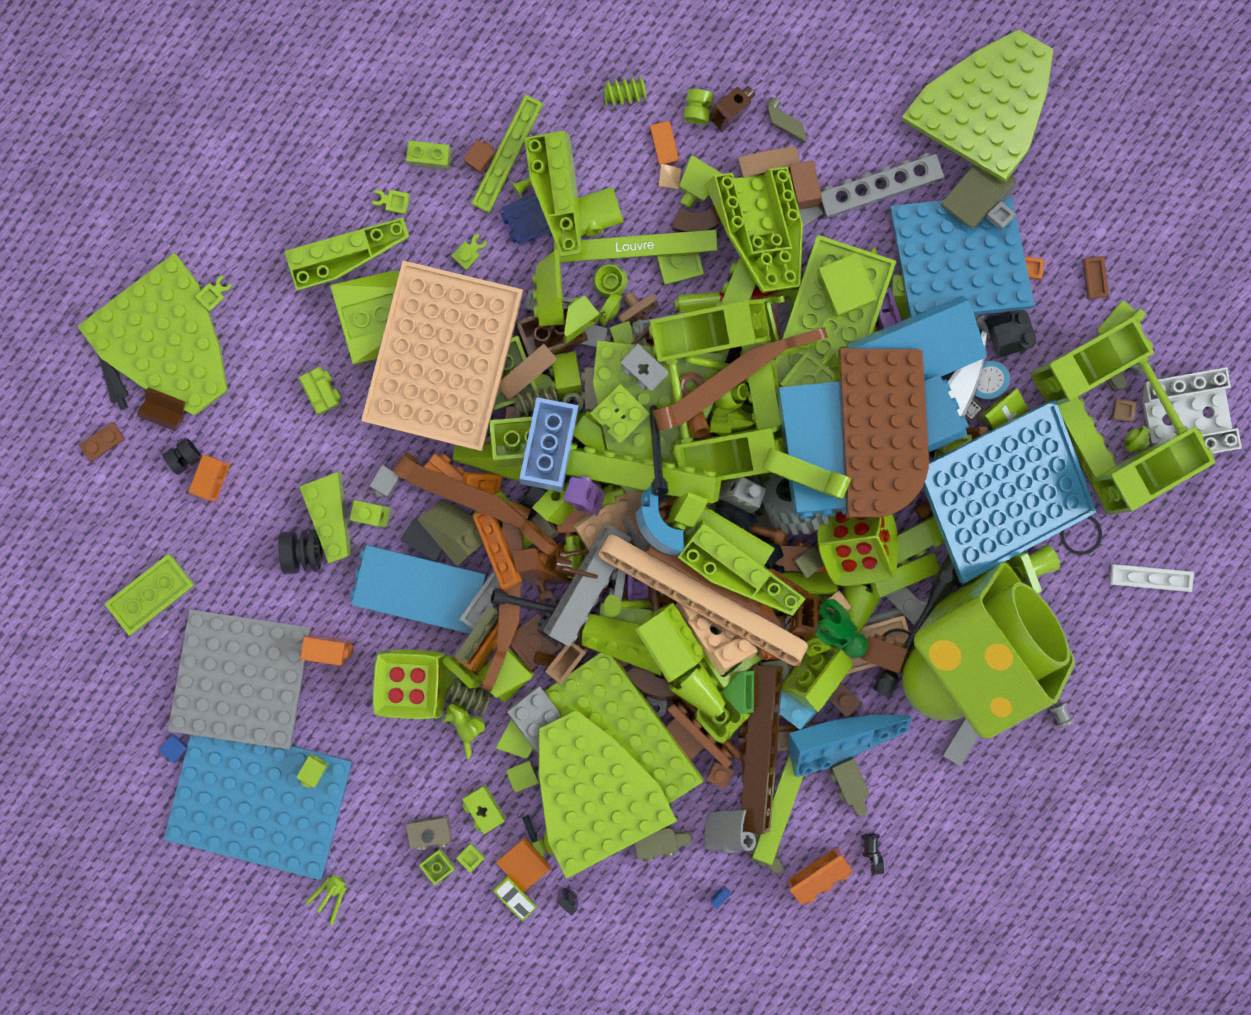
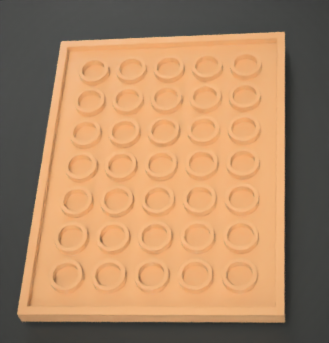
M402 261L361 421L483 452L490 425L489 420L492 417L524 291L490 281Z

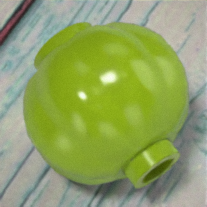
M745 380L714 402L715 405L723 410L734 411L740 408L748 396V387Z

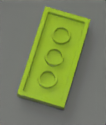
M169 553L108 600L105 605L127 634L131 636L192 589L195 584L172 554Z

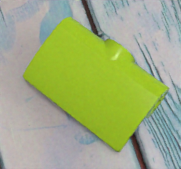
M613 187L578 198L581 236L585 234L589 237L601 234L604 228L624 223Z

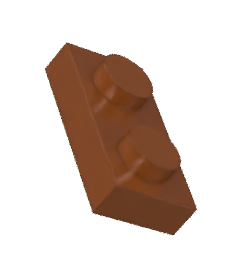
M112 422L80 443L79 446L88 460L93 462L124 441L125 438L116 424Z

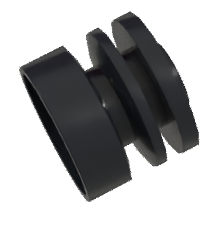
M311 529L309 535L307 530H302L300 540L295 531L280 532L278 553L280 567L284 575L298 574L301 564L305 573H309L311 568L313 572L321 570L323 550L316 529Z

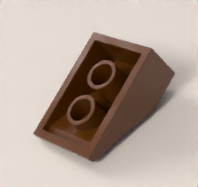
M569 304L563 306L564 324L539 326V319L534 318V316L516 321L515 331L517 336H519L526 358L543 344L553 355H557L588 340L584 331L569 343H564Z

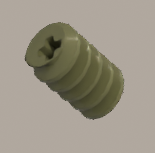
M549 386L548 393L544 388H541L540 395L536 390H533L532 397L528 392H525L524 399L520 394H517L516 401L514 400L517 417L522 418V414L529 417L530 412H534L536 398L558 401L554 388Z
M459 678L452 681L444 696V699L452 696L451 703L458 699L459 707L466 703L465 710L472 706L473 714L480 710V717L485 713L490 701V692L483 694L482 688H479L477 691L476 688L470 689L465 683L461 684Z

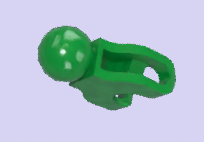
M834 599L824 600L820 607V614L824 619L818 622V632L815 635L825 645H835L839 649L843 648L847 656L852 658L863 657L869 648L867 638L863 634L856 632L857 627L852 623L847 610ZM827 607L834 609L835 613L833 614Z

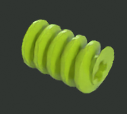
M641 76L638 77L637 83L633 77L630 78L629 84L625 78L622 79L621 85L617 79L614 80L613 86H611L609 81H606L604 87L606 108L609 105V101L612 102L614 107L617 104V100L620 101L621 105H624L625 99L632 104L633 98H636L637 102L640 103L641 97H644L647 102L645 83Z

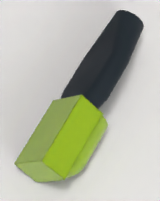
M526 815L522 819L531 839L530 843L545 858L544 854L547 850L543 838L537 839L530 816Z

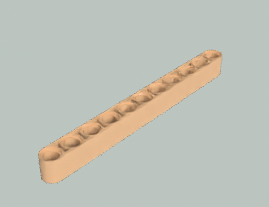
M615 535L607 536L598 553L602 560L743 639L748 640L750 643L793 666L800 665L808 648L805 641Z

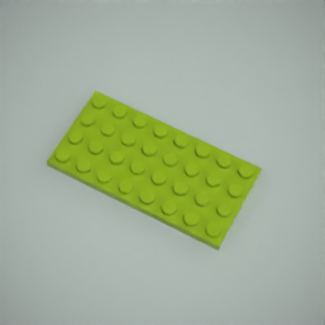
M820 235L816 236L782 339L825 327L828 337L786 349L775 359L779 384L806 351L814 358L820 360L828 350L831 354L833 353L835 357L827 366L839 377L838 350L840 348H848L847 344L873 333L896 260ZM852 252L853 255L858 252L877 300L835 317L817 270L821 268L820 264L831 259L833 262L840 260L839 256L845 253Z
M598 653L573 670L561 685L556 682L544 690V693L561 716L577 710L613 737L660 785L668 804L704 781V778L643 694L632 682L619 661L611 655Z

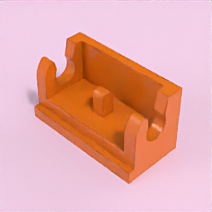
M203 454L188 492L203 499L216 502L231 464Z

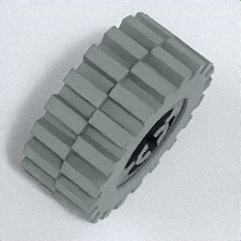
M770 473L767 476L769 481L764 480L762 484L766 489L762 502L769 520L776 529L781 528L786 534L790 530L793 535H798L799 531L802 530L804 534L809 533L811 528H814L816 531L820 529L819 524L823 523L826 525L829 522L828 517L833 518L836 514L834 512V515L822 517L821 514H813V517L808 519H800V516L794 517L789 479Z

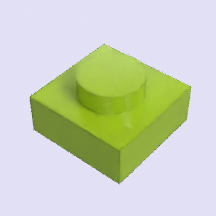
M470 843L456 859L471 873L485 859V856Z

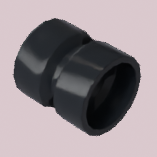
M187 437L178 442L176 448L171 447L162 454L167 465L177 475L187 470L188 464L194 465L202 458L201 453Z

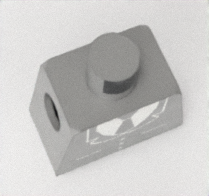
M743 477L727 479L722 482L719 499L752 514L759 509L766 489Z

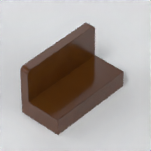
M148 387L145 391V401L137 411V417L176 431L185 417V402Z

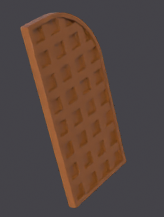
M840 348L838 350L844 476L851 478L845 494L846 518L886 517L903 509L915 499L925 483L929 470L923 350Z

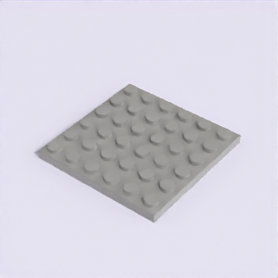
M189 609L168 731L290 750L306 660H300L303 638L311 634V628Z

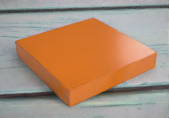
M525 837L496 861L499 867L523 892L552 868Z

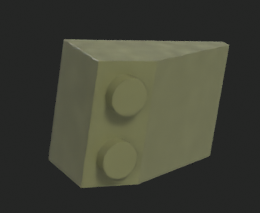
M974 165L943 200L941 206L972 230L986 218L987 214L998 203L1004 202L1012 195L1017 179L1011 175L1004 183Z
M445 499L417 519L456 566L484 545L473 516Z

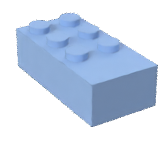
M536 398L520 474V484L562 492L578 416V405Z

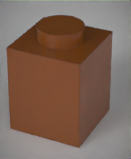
M477 139L463 160L465 164L482 175L495 156L494 147L485 140L481 142Z
M714 758L706 779L726 789L734 769L732 766L726 769Z

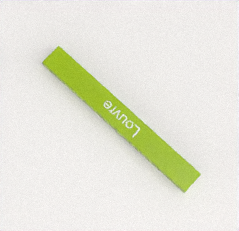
M717 230L581 240L582 254L561 257L559 253L560 263L716 252L718 251ZM554 242V250H558L557 245Z

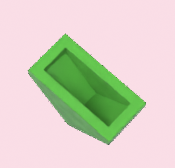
M740 671L722 691L740 714L754 712V671Z

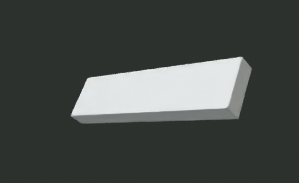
M1111 564L1109 584L1192 592L1194 572Z

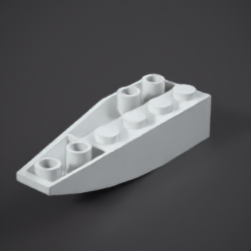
M983 331L981 338L986 350L987 333ZM985 358L956 370L948 381L951 391L948 393L951 399L956 398L960 407L957 410L960 417L963 415L965 417L974 398ZM948 444L939 447L938 449L944 451Z

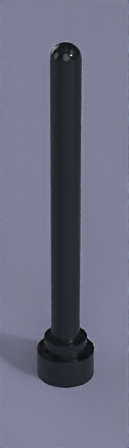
M652 405L649 408L655 478L651 483V493L655 496H663L669 492L668 482L663 478L660 432L653 410L658 408Z
M494 588L491 595V604L499 606L508 603L553 614L557 607L507 595V592L499 588Z

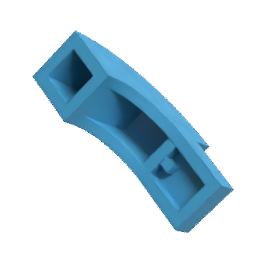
M651 486L648 487L641 495V505L643 506L636 511L638 527L644 538L654 548L665 554L677 556L684 551L683 530L673 529L664 523L659 514L658 496L651 493Z

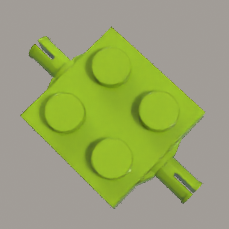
M828 350L820 360L814 358L806 351L779 385L790 387L836 382L839 377L827 366L835 355L831 354Z

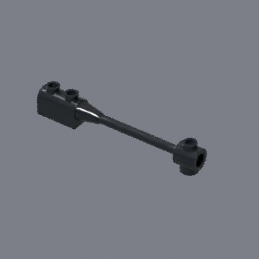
M949 553L933 580L934 582L927 600L928 603L904 643L906 644L905 649L911 650L915 634L935 606L942 601L949 591L953 590L958 581V576ZM882 670L872 689L890 698L900 682L897 672Z

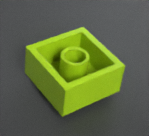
M441 848L419 864V867L434 886L456 868Z

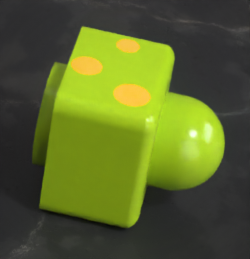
M1002 562L944 597L934 608L915 634V649L905 662L902 673V685L908 701L922 715L938 721H952L965 717L978 736L984 739H991L1057 703L1075 666V659L1069 649L1065 633L1048 604L1034 589L1022 583L1007 563Z

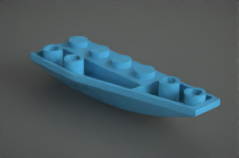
M869 715L844 718L789 733L788 750L794 775L799 777L809 775L818 770H826L908 732L911 722L910 715Z

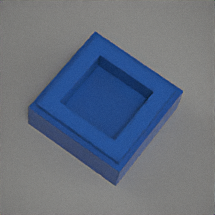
M173 734L160 747L159 751L172 763H175L187 750V745Z
M723 885L711 897V904L717 909L731 895L730 890Z

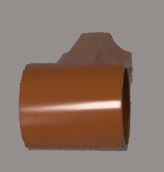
M703 411L687 421L691 435L695 440L713 437V432H710V427Z

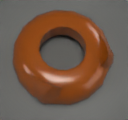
M688 372L679 379L684 397L690 393L685 387L688 380H693L696 388L704 383L703 378L699 374Z

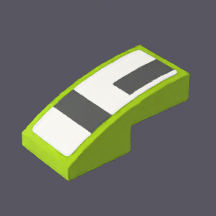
M508 875L493 888L495 894L522 921L537 908L536 903Z

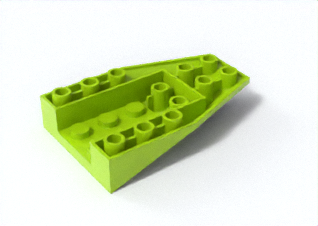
M788 167L771 168L763 175L734 178L733 173L714 175L705 184L728 237L761 292L800 287L803 223Z
M389 271L330 285L352 363L355 366L377 361L400 271Z

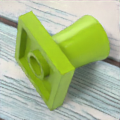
M1043 545L1031 555L1020 553L1005 561L1013 569L1021 582L1030 586L1037 593L1042 591L1037 577L1060 569L1059 558L1054 549L1049 545Z

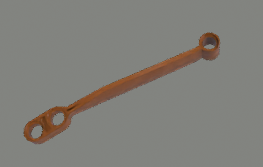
M825 327L751 348L674 405L653 410L658 430L662 431L686 423L786 349L827 338Z
M407 452L401 456L393 467L394 473L408 481L411 485L519 527L521 532L533 544L548 555H551L557 548L554 540L499 496L425 468L419 464V461L413 455Z
M512 501L510 505L528 519L531 508ZM503 522L502 532L514 560L513 551L522 550L523 533L519 527ZM521 583L504 592H507V595L520 598ZM508 603L499 606L497 650L482 685L483 689L490 692L493 689L519 624L520 606Z

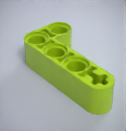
M771 448L762 467L766 471L837 499H844L851 478L828 471Z

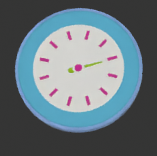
M996 361L984 362L975 396L983 400H993L1002 396L1009 388L1011 381L1008 369Z

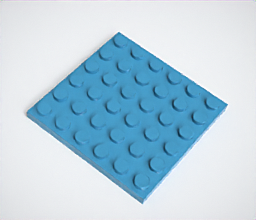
M1011 195L1003 203L1015 213ZM943 200L890 206L889 211L910 318L960 296L969 299L974 315L1033 309L1035 304L1016 217L1002 231L987 218L971 230L941 206Z

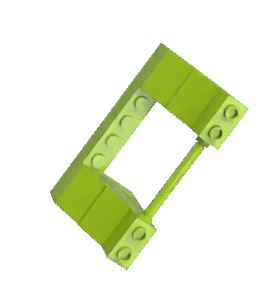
M763 299L747 300L650 320L651 325H649V332L655 344L653 346L654 356L658 362L665 361V364L668 365L675 403L683 398L676 365L678 363L677 358L742 346L740 355H743L751 348L772 343ZM775 358L745 379L750 387L748 398L750 403H753L754 412H752V419L754 424H757V428L693 441V438H690L688 423L679 425L682 439L680 444L674 445L675 449L673 450V457L678 467L693 466L696 468L695 471L703 472V470L716 471V475L722 476V480L769 473V471L762 469L770 448L785 453L777 399L780 385Z
M1135 317L1121 322L1104 333L1029 372L1045 403L1050 400H1056L1078 462L1108 515L1132 512L1216 463L1213 452L1203 441L1204 437L1201 431L1196 426L1187 428V426L1182 424L1150 364L1147 362L1149 361L1148 357L1154 354L1153 345L1145 337L1142 325ZM1137 364L1138 366L1141 365L1143 372L1174 425L1176 435L1115 464L1113 454L1107 450L1104 445L1105 440L1103 436L1097 432L1094 427L1095 422L1093 418L1087 414L1084 409L1085 404L1078 396Z

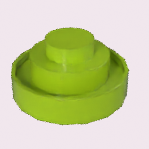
M1144 425L1138 429L1134 427L1124 438L1126 443L1123 448L1129 453L1145 450L1150 443L1148 441L1150 430Z

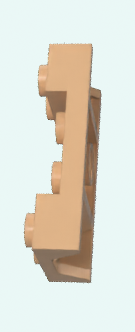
M679 602L675 605L720 676L741 661L753 658L758 652L754 644L748 640L743 639ZM710 627L717 628L719 635L711 633Z

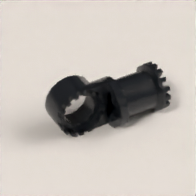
M869 833V835H861V839L864 840L863 857H870V861H872L870 863H873L871 865L873 867L871 869L872 875L884 874L883 857L878 849L880 834L872 833L871 835Z

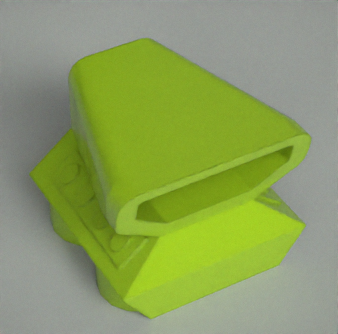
M510 648L507 651L491 691L494 697H499L505 703L534 675L532 670L530 671ZM490 660L480 670V672L477 673V675L483 680V683L490 668V665L492 663V660Z
M725 688L718 689L725 701V710L721 715L710 717L699 709L694 713L696 720L716 741L722 744L727 739L730 740L735 730L750 716L749 713L740 714L722 692Z

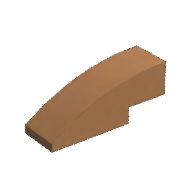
M787 147L738 157L737 162L741 177L744 178L763 175L771 168L788 167L789 170V165L800 163L796 147Z
M545 344L541 345L501 380L499 390L508 400H511L557 360Z
M583 626L578 631L577 639L571 643L570 647L565 645L545 671L548 676L560 685L589 649L582 645Z

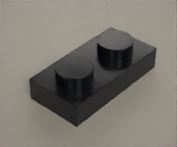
M563 887L558 893L556 902L571 916L577 911V894L571 889L566 890Z

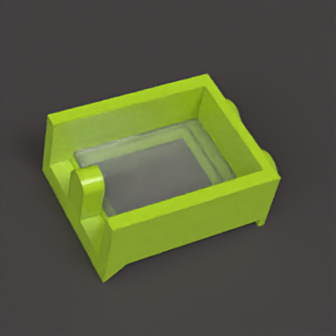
M784 289L761 298L764 300L771 342L782 340L799 289Z

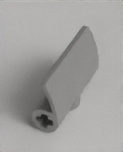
M747 810L709 812L704 832L707 850L722 853L753 850L756 845L755 836L751 832H743V823Z

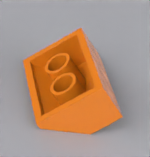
M835 847L786 880L790 891L801 905L804 903L810 904L816 899V895L821 892H828L837 881L846 880L850 876L852 869L838 848Z

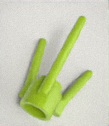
M334 874L331 877L328 876L325 882L305 902L308 905L326 888L328 893L317 909V913H320L331 895L336 896L339 894L329 923L330 926L334 924L343 894L347 889L345 887L346 881Z

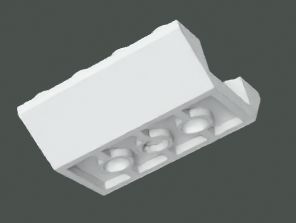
M1227 367L1158 380L1182 424L1187 426V428L1196 426L1203 434V441L1213 453L1242 448L1238 428L1232 429L1225 390L1226 388H1231ZM1145 382L1142 403L1146 425L1150 430L1148 434L1150 446L1153 447L1176 435V429L1172 423L1169 426L1163 423L1162 418L1167 413L1150 382ZM1205 407L1212 409V416L1210 418L1203 416V409Z

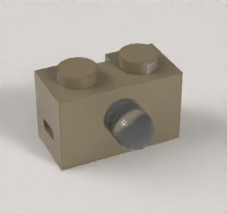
M449 814L411 820L406 824L410 849L416 848V851L428 849L430 845L444 847L452 840Z

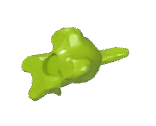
M456 700L455 705L450 704L447 707L442 722L449 721L454 724L458 736L463 741L468 760L472 754L470 743L485 730V723L479 716H469L468 710H465L466 705L463 703L459 707V700Z

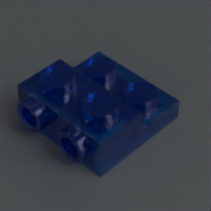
M536 194L502 207L504 212L500 213L505 225L509 223L512 231L508 233L512 242H517L519 247L551 233Z

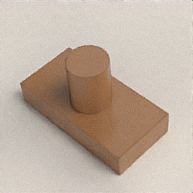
M631 292L623 299L630 309L618 317L621 323L629 321L630 325H632L640 316L644 317L658 308V301L653 294L639 301L635 294Z

